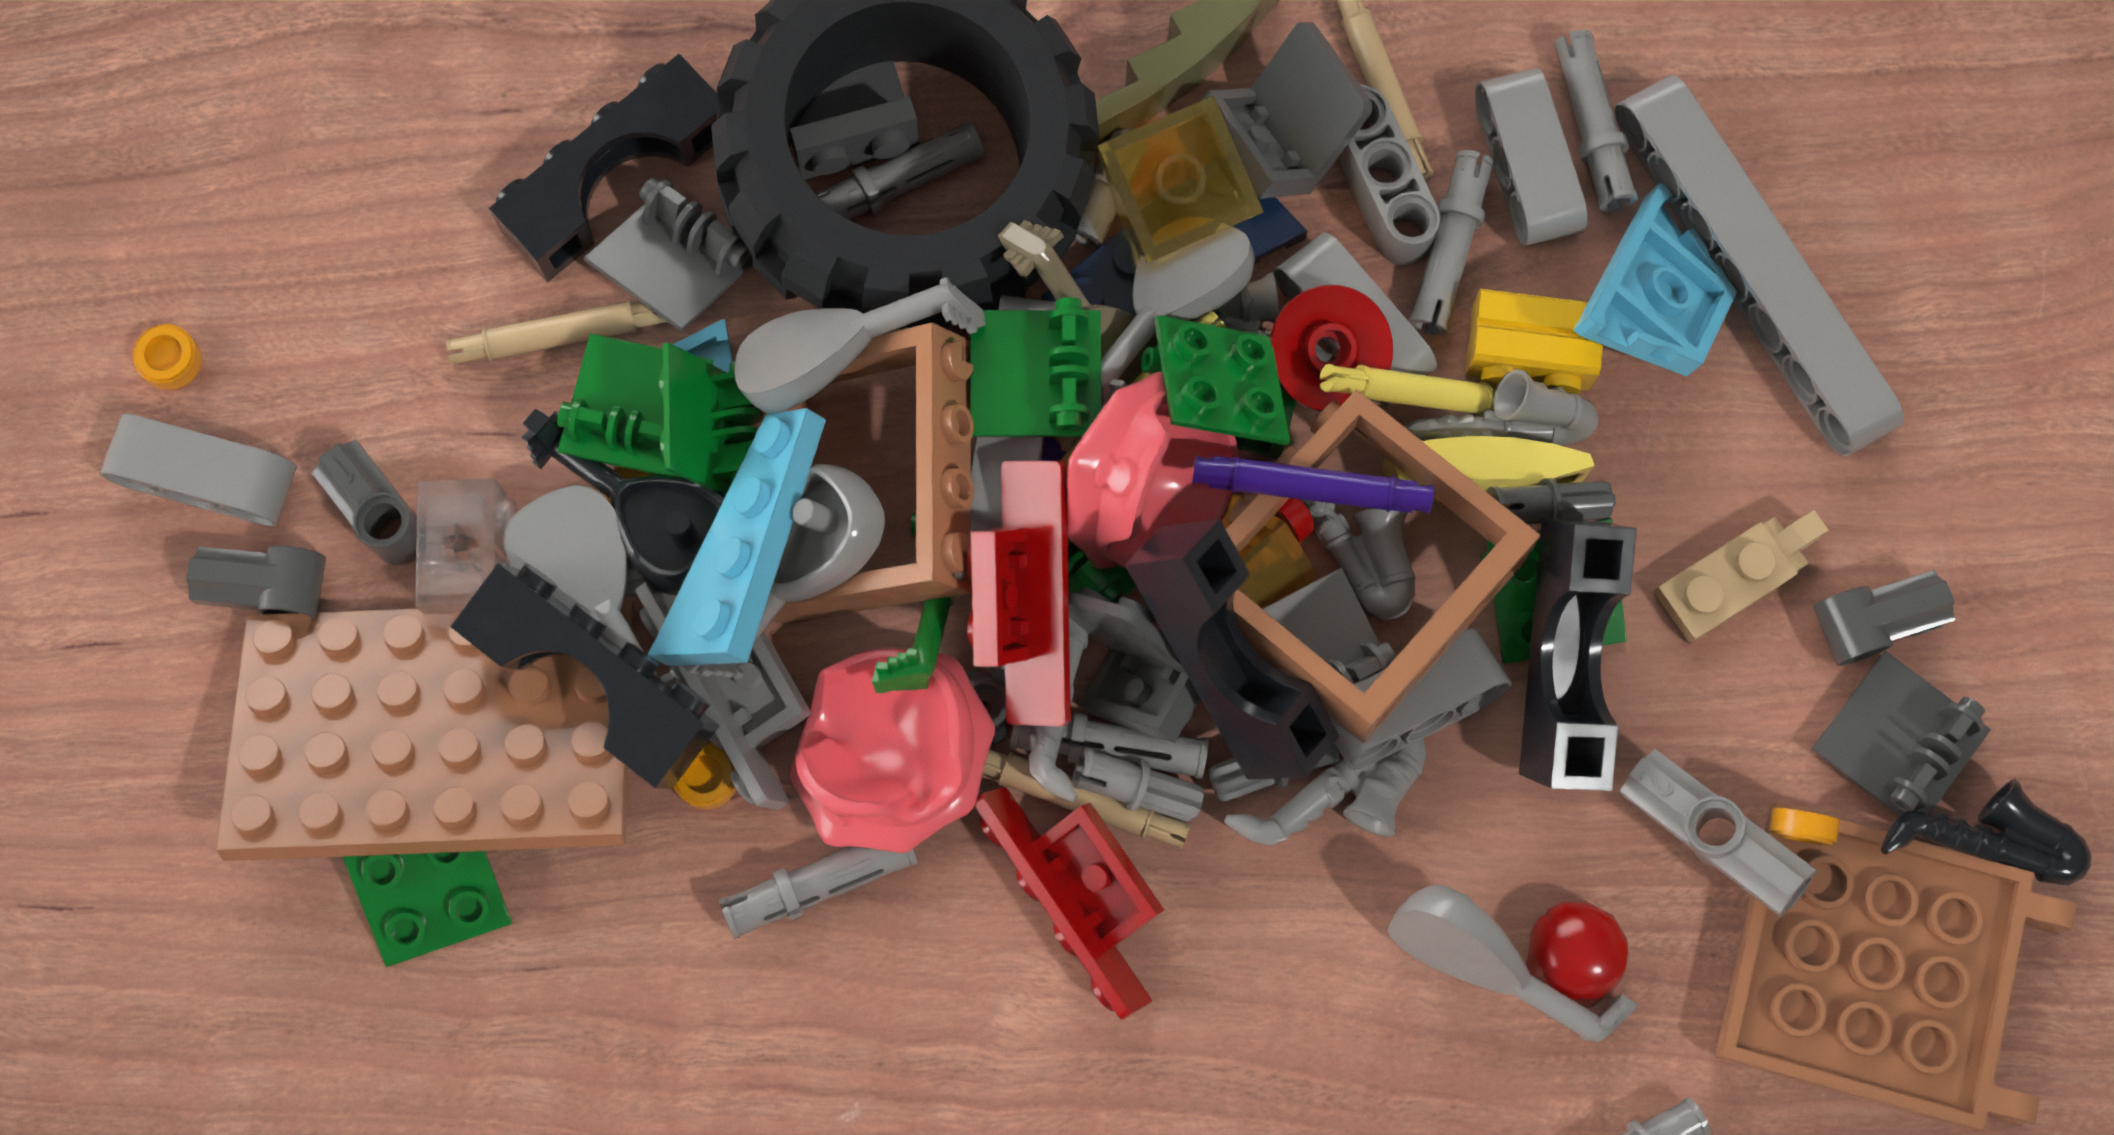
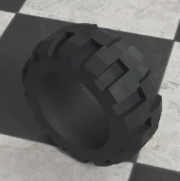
M1027 0L769 1L755 14L756 31L751 39H745L732 47L717 85L719 101L717 118L711 125L718 193L732 233H739L753 256V267L786 300L799 296L818 309L844 308L858 310L864 314L940 285V280L946 277L952 285H956L959 291L982 310H998L1002 294L1025 298L1027 289L1040 278V275L1035 268L1026 277L1019 275L1011 263L1005 259L1004 253L1008 250L1005 249L998 235L1010 222L1020 226L1024 220L1031 222L1033 226L1039 224L1043 228L1045 226L1050 227L1052 230L1056 228L1062 232L1064 237L1053 249L1062 260L1076 239L1078 227L1085 207L1089 202L1096 177L1094 165L1096 150L1100 141L1095 93L1083 83L1081 84L1078 75L1081 57L1056 19L1046 15L1038 21L1026 10ZM888 61L922 63L947 70L965 79L986 95L996 106L1011 131L1016 145L1019 170L1012 183L1000 198L983 213L966 223L948 230L925 235L888 234L860 226L844 218L819 199L801 176L790 152L792 141L790 128L797 127L805 111L826 88L853 71ZM942 312L897 329L902 330L934 323L949 330L950 325H953L951 320L946 322Z

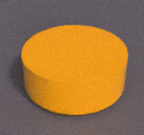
M161 324L146 330L138 338L133 349V363L137 372L152 386L162 390H175L186 386L197 376L202 364V353L197 342L184 329L176 325Z
M707 742L676 783L674 789L679 797L693 808L701 810L718 808L728 802L736 791L730 776L731 771L735 768L724 749L721 750L713 743Z
M1772 808L1769 832H1772V836L1787 840L1833 846V843H1837L1840 819L1801 810Z

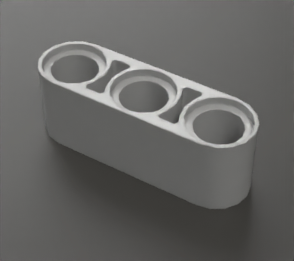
M1538 68L1478 81L1475 87L1478 117L1491 158L1495 162L1494 168L1520 244L1529 246L1586 231L1587 209L1548 84L1542 71Z
M1360 85L1372 102V111L1367 118L1372 127L1358 130L1336 160L1381 254L1393 264L1402 266L1413 265L1424 259L1431 248L1439 228V210L1387 100L1375 88ZM1376 168L1387 169L1393 173L1397 180L1392 183H1381L1375 180L1369 171ZM1400 221L1412 222L1418 226L1422 235L1418 237L1404 236L1397 231L1394 224Z
M1323 232L1274 269L1276 282L1289 301L1307 289L1322 285H1342L1365 294L1380 308L1390 326L1393 339V359L1390 370L1429 375L1437 369L1436 358L1422 336L1344 246L1329 233ZM1321 338L1333 352V346L1331 342L1325 338ZM1377 401L1378 403L1386 407L1391 404L1389 402Z
M122 414L99 474L108 481L138 492L248 522L274 527L278 522L297 466L282 456L262 449L148 418Z
M1465 630L1365 744L1328 714L1340 736L1336 740L1335 745L1351 770L1362 769L1487 707L1509 690L1511 681L1478 630ZM1384 670L1354 684V686L1365 693Z

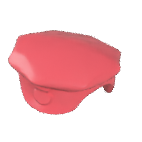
M1155 372L1143 380L1116 390L1069 458L1067 469V538L1083 552L1093 567L1106 569L1121 566L1127 569L1125 564L1162 526L1214 519L1223 521L1233 493L1231 490L1209 488L1208 484H1192L1196 455L1205 458H1212V456L1238 457L1235 436L1171 425L1163 372Z
M887 647L867 650L847 657L821 670L809 708L812 714L804 720L798 745L790 768V780L815 822L817 832L825 844L834 847L850 846L908 853L943 827L970 813L975 807L986 759L995 734V725L972 686L963 666L956 658L938 653L934 672L928 679V689H916L915 691L905 690L876 693L872 684L876 663L887 662L888 657H897L898 653H906V648Z

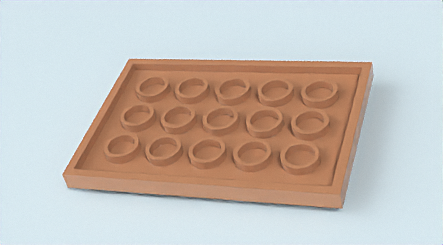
M623 601L620 611L635 635L636 612L633 602ZM464 607L317 612L315 619L301 613L247 615L216 851L223 861L626 845L629 768L603 748L609 724V708L605 692L593 672L582 662L569 655L550 656L529 665L523 670L500 667L450 627Z

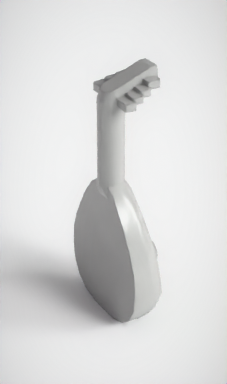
M1188 220L1177 223L1162 231L1148 245L1140 257L1134 278L1132 296L1136 317L1101 358L1102 409L1116 390L1127 386L1124 381L1118 380V378L1156 333L1154 321L1156 315L1190 321L1221 307L1234 298L1247 285L1252 277L1255 256L1252 245L1244 232L1222 223Z
M947 277L940 280V285L864 314L858 310L844 308L809 309L793 312L763 324L747 336L740 345L734 366L735 380L739 390L754 406L766 413H781L799 405L823 390L862 353L871 339L939 312H942L946 322L951 320L953 325L958 324L960 329L966 328L967 332L972 334L977 332L978 328L985 325V314L977 304L959 291L956 285H952Z
M815 464L809 468L801 499L793 508L794 520L755 641L787 601L799 602L844 583L859 572L879 546L885 527L884 510L871 487L860 476L849 469L828 464ZM738 663L683 665L688 673H700V675L707 677L713 674L717 677L723 675L727 678L741 679L744 675V672L737 665Z
M572 485L540 496L517 512L510 519L504 536V549L511 566L521 570L524 564L527 563L535 567L556 583L558 587L552 595L571 609L577 602L604 620L608 627L603 634L621 649L626 642H629L643 651L620 611L627 586V554L620 538L616 512L606 497L590 487ZM671 671L660 677V679L673 689L676 685L677 677L674 671Z
M1432 885L1411 895L1398 908L1387 929L1391 939L1402 950L1426 965L1468 983L1502 994L1514 995L1577 1033L1585 1041L1600 1042L1605 1039L1638 1005L1621 994L1612 999L1610 1004L1597 1015L1530 974L1517 948L1502 928L1486 912L1478 907L1471 898L1448 886Z

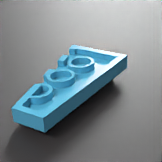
M807 408L765 415L648 653L651 658L667 666L748 662L794 520L793 508L801 499L809 468H811L826 422L824 418Z

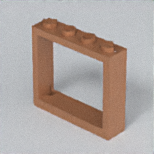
M934 323L885 333L872 338L862 353L829 383L832 384L916 365V563L857 573L844 583L815 597L799 602L787 601L772 621L785 624L971 593V580L966 569L967 552L971 546V503L974 498V485L971 478V439L974 433V424L970 413V377L973 372V365L970 364L969 339ZM806 401L787 411L805 409ZM762 411V413H763V419H764V417H765L766 414H770V413H766V412H763V411ZM762 421L747 426L759 428L761 426Z
M1356 389L1342 405H1339L1336 401H1332L1327 405L1311 426L1310 431L1314 435L1300 450L1294 445L1290 446L1275 463L1318 468L1352 431L1413 481H1417V484L1434 485L1433 497L1495 545L1365 693L1343 677L1240 590L1237 589L1235 591L1233 599L1235 618L1250 646L1277 670L1290 677L1311 683L1326 712L1365 744L1529 559L1540 534ZM1246 493L1240 498L1226 519L1230 523L1226 531L1238 552L1250 542L1289 498Z

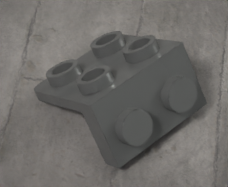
M1300 22L1294 26L1251 88L1208 90L1196 109L1210 127L1214 139L1224 147L1243 174V179L1247 186L1261 199L1310 194L1370 116L1372 102L1318 27L1312 22Z
M894 61L860 68L835 81L811 103L797 127L790 128L792 148L800 174L804 180L820 175L834 174L845 168L878 159L893 158L919 145L917 116L911 97L904 96Z
M1081 587L1078 593L1068 591L1069 618L1109 649L1108 654L1078 705L1093 717L1175 743L1183 727L1190 720L1200 696L1164 633L1152 625L1155 620L1152 612L1141 604L1124 597L1120 599L1118 604L1112 603L1103 595L1086 587Z

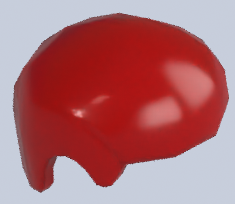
M1587 901L1560 902L1549 908L1545 915L1540 916L1533 926L1525 964L1531 975L1585 1008H1590L1611 994L1621 981L1627 967L1629 955L1628 941L1614 915Z

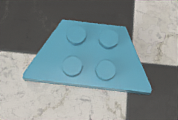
M1660 182L1645 195L1580 316L1574 331L1581 337L1687 377L1704 363L1737 291L1721 267L1716 265L1711 259L1707 246L1695 228L1687 230L1682 234L1664 207L1673 196L1668 188Z

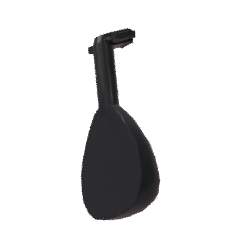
M534 409L523 422L528 431L522 436V439L528 444L527 449L531 452L530 456L534 460L532 463L539 469H542L549 459L553 457L610 498L611 505L616 512L620 538L626 554L640 576L665 594L677 596L726 495L721 491L710 490L677 476L649 475L625 479L602 462L560 454L557 451L564 427H559L557 424L558 412L555 411L548 417L543 412Z

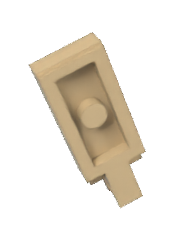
M1815 510L1793 522L1785 529L1776 517L1764 524L1760 522L1657 587L1654 594L1686 640L1691 644L1793 579L1798 574L1797 571L1809 564L1800 551L1819 540L1829 530Z

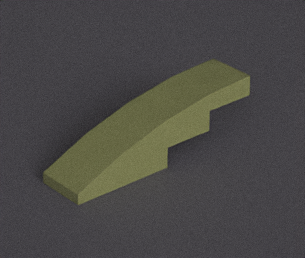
M1200 0L1170 14L1167 42L1128 59L1125 87L1096 100L1100 141L1097 149L1109 143L1113 132L1116 130H1123L1124 128L1133 130L1197 87L1245 42L1279 0Z

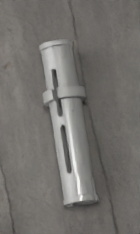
M1588 30L1573 31L1569 33L1573 45L1569 46L1567 38L1563 35L1555 41L1554 46L1560 58L1582 139L1578 152L1581 161L1589 165L1600 211H1619L1623 209L1620 202L1621 198H1624L1625 204L1628 207L1638 200L1625 158L1629 145L1626 135H1623L1617 129L1595 50L1593 34Z
M966 121L947 133L917 145L879 165H875L867 170L864 166L858 167L850 171V178L839 182V184L820 191L816 195L832 210L848 220L865 212L874 215L883 210L884 203L895 199V197L931 182L964 164L966 165L985 157L984 148L973 125H970L969 121Z
M1461 150L1457 152L1455 157L1456 163L1446 198L1440 200L1437 204L1440 214L1439 228L1432 243L1413 314L1409 318V323L1417 331L1421 329L1423 323H1427L1424 331L1426 334H1447L1448 322L1474 230L1482 227L1485 218V212L1481 209L1495 162L1490 156L1485 154L1482 157L1481 164H1476L1480 153L1478 151Z
M1075 712L1074 718H1071L1070 723L1065 725L1058 755L1068 756V763L1076 764L1077 760H1081V751L1088 747L1096 752L1136 765L1140 760L1150 763V769L1191 775L1199 779L1203 778L1208 751L1207 737L1197 738L1179 735L1175 743L1120 725L1087 720L1088 714ZM1014 725L1010 749L1021 748L1031 750L1029 736L1030 733L1035 731L1034 726Z
M848 847L789 872H786L785 867L772 872L774 878L718 900L732 936L736 939L741 935L754 931L756 928L790 916L791 921L804 916L802 910L871 883L895 871L917 865L918 862L913 849L908 853H896L872 848Z

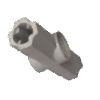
M1656 749L1639 761L1628 775L1625 784L1620 790L1621 796L1691 848L1701 862L1716 867L1780 917L1795 905L1817 874L1816 869L1745 817L1734 802L1717 796ZM1715 818L1730 821L1736 827L1732 839L1720 846H1710L1699 838L1702 826L1707 821Z

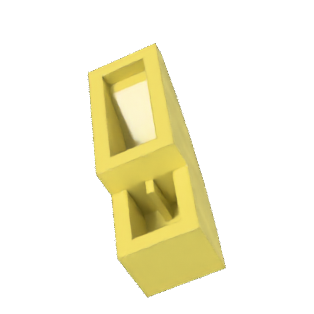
M1463 436L1423 441L1484 491H1487L1491 486L1516 487L1539 485L1541 480L1545 478H1553L1558 484L1583 482L1595 466L1589 453L1553 443L1522 438ZM1384 458L1381 465L1384 477L1394 476L1396 479L1412 480Z

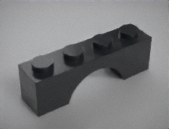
M677 54L666 64L659 63L654 65L641 77L636 89L620 102L613 101L603 106L594 115L591 125L572 141L564 140L555 145L548 152L543 164L525 179L519 178L510 182L500 191L496 198V203L488 208L500 231L538 273L549 282L595 244L589 226V205L596 187L611 170L624 162L641 157L667 158L688 167L713 147L711 125L717 118L719 103L717 92L680 54Z
M1542 518L1519 775L1551 789L1612 791L1618 724L1611 716L1603 694L1601 651L1606 626L1613 610L1622 599L1631 594L1637 530L1634 527L1601 521Z
M1214 519L1162 526L1125 564V567L1247 780L1306 778L1340 736L1311 683L1290 677L1271 666L1256 653L1243 636L1235 618L1233 599L1235 591L1251 574L1222 521Z
M497 563L450 627L500 667L523 670L541 659L555 655H569L582 662L597 677L607 698L609 724L603 748L654 788L673 789L720 726L705 714L710 704L683 683L678 682L672 689L653 673L659 667V664L635 645L626 642L621 649L603 635L608 624L591 610L577 602L570 609L552 595L558 587L556 583L535 567L525 563L520 570Z

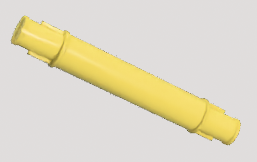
M1327 364L1323 367L1320 374V380H1326L1320 383V387L1324 392L1352 394L1357 389L1367 398L1374 401L1471 413L1477 416H1482L1484 410L1494 411L1493 399L1497 388H1492L1487 382L1476 383L1370 368L1365 365H1358L1354 369Z

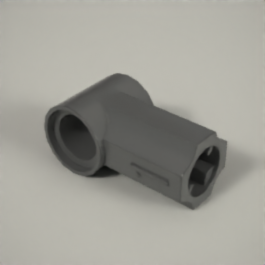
M356 439L346 444H336L319 457V463L312 471V474L353 526L357 538L380 559L393 565L407 564L415 560L424 551L427 543V528L423 520L408 506ZM402 518L399 531L388 539L380 540L382 527L393 519Z
M272 546L268 548L267 553L198 547L194 557L190 558L186 580L189 587V600L198 605L257 610L262 615L301 613L315 619L318 612L326 556L312 550L290 546Z
M1935 570L1870 590L1869 586L1850 589L1822 600L1813 606L1837 666L1847 665L1871 657L1891 648L1894 642L1942 628L1955 621L1953 613L1954 598L1947 582L1942 580Z

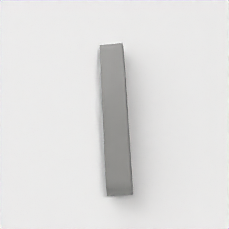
M1669 75L1619 102L1615 106V118L1619 130L1623 135H1626L1629 146L1655 185L1657 186L1661 182L1672 194L1673 198L1668 202V205L1684 229L1687 231L1695 228L1707 246L1711 259L1716 265L1721 267L1736 289L1737 293L1733 299L1734 304L1831 448L1839 455L1847 457L1901 427L1904 422V413L1895 393L1684 82L1674 75Z

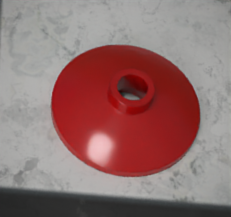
M1322 285L1301 292L1292 298L1281 310L1274 322L1270 335L1280 386L1297 403L1315 411L1322 412L1332 401L1342 405L1351 395L1338 392H1324L1321 389L1320 383L1326 381L1320 380V374L1325 365L1332 364L1334 366L1354 369L1358 365L1390 370L1393 339L1386 317L1369 297L1350 287ZM1321 338L1329 340L1333 346L1332 357L1327 362L1320 360L1316 355L1315 347Z

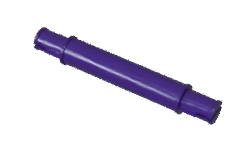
M1196 455L1192 484H1208L1209 488L1231 490L1232 493L1237 491L1386 510V512L1392 510L1413 513V510L1430 513L1434 494V485L1417 484V481L1396 479L1394 476L1383 477L1239 459V457L1212 456V458H1205Z

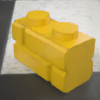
M1480 289L1472 305L1470 315L1469 343L1465 366L1466 375L1481 377V382H1487L1492 388H1497L1506 374L1514 369L1528 372L1532 380L1544 383L1549 389L1556 386L1564 388L1567 393L1580 394L1581 390L1589 391L1601 370L1603 345L1581 337L1574 331L1588 302Z

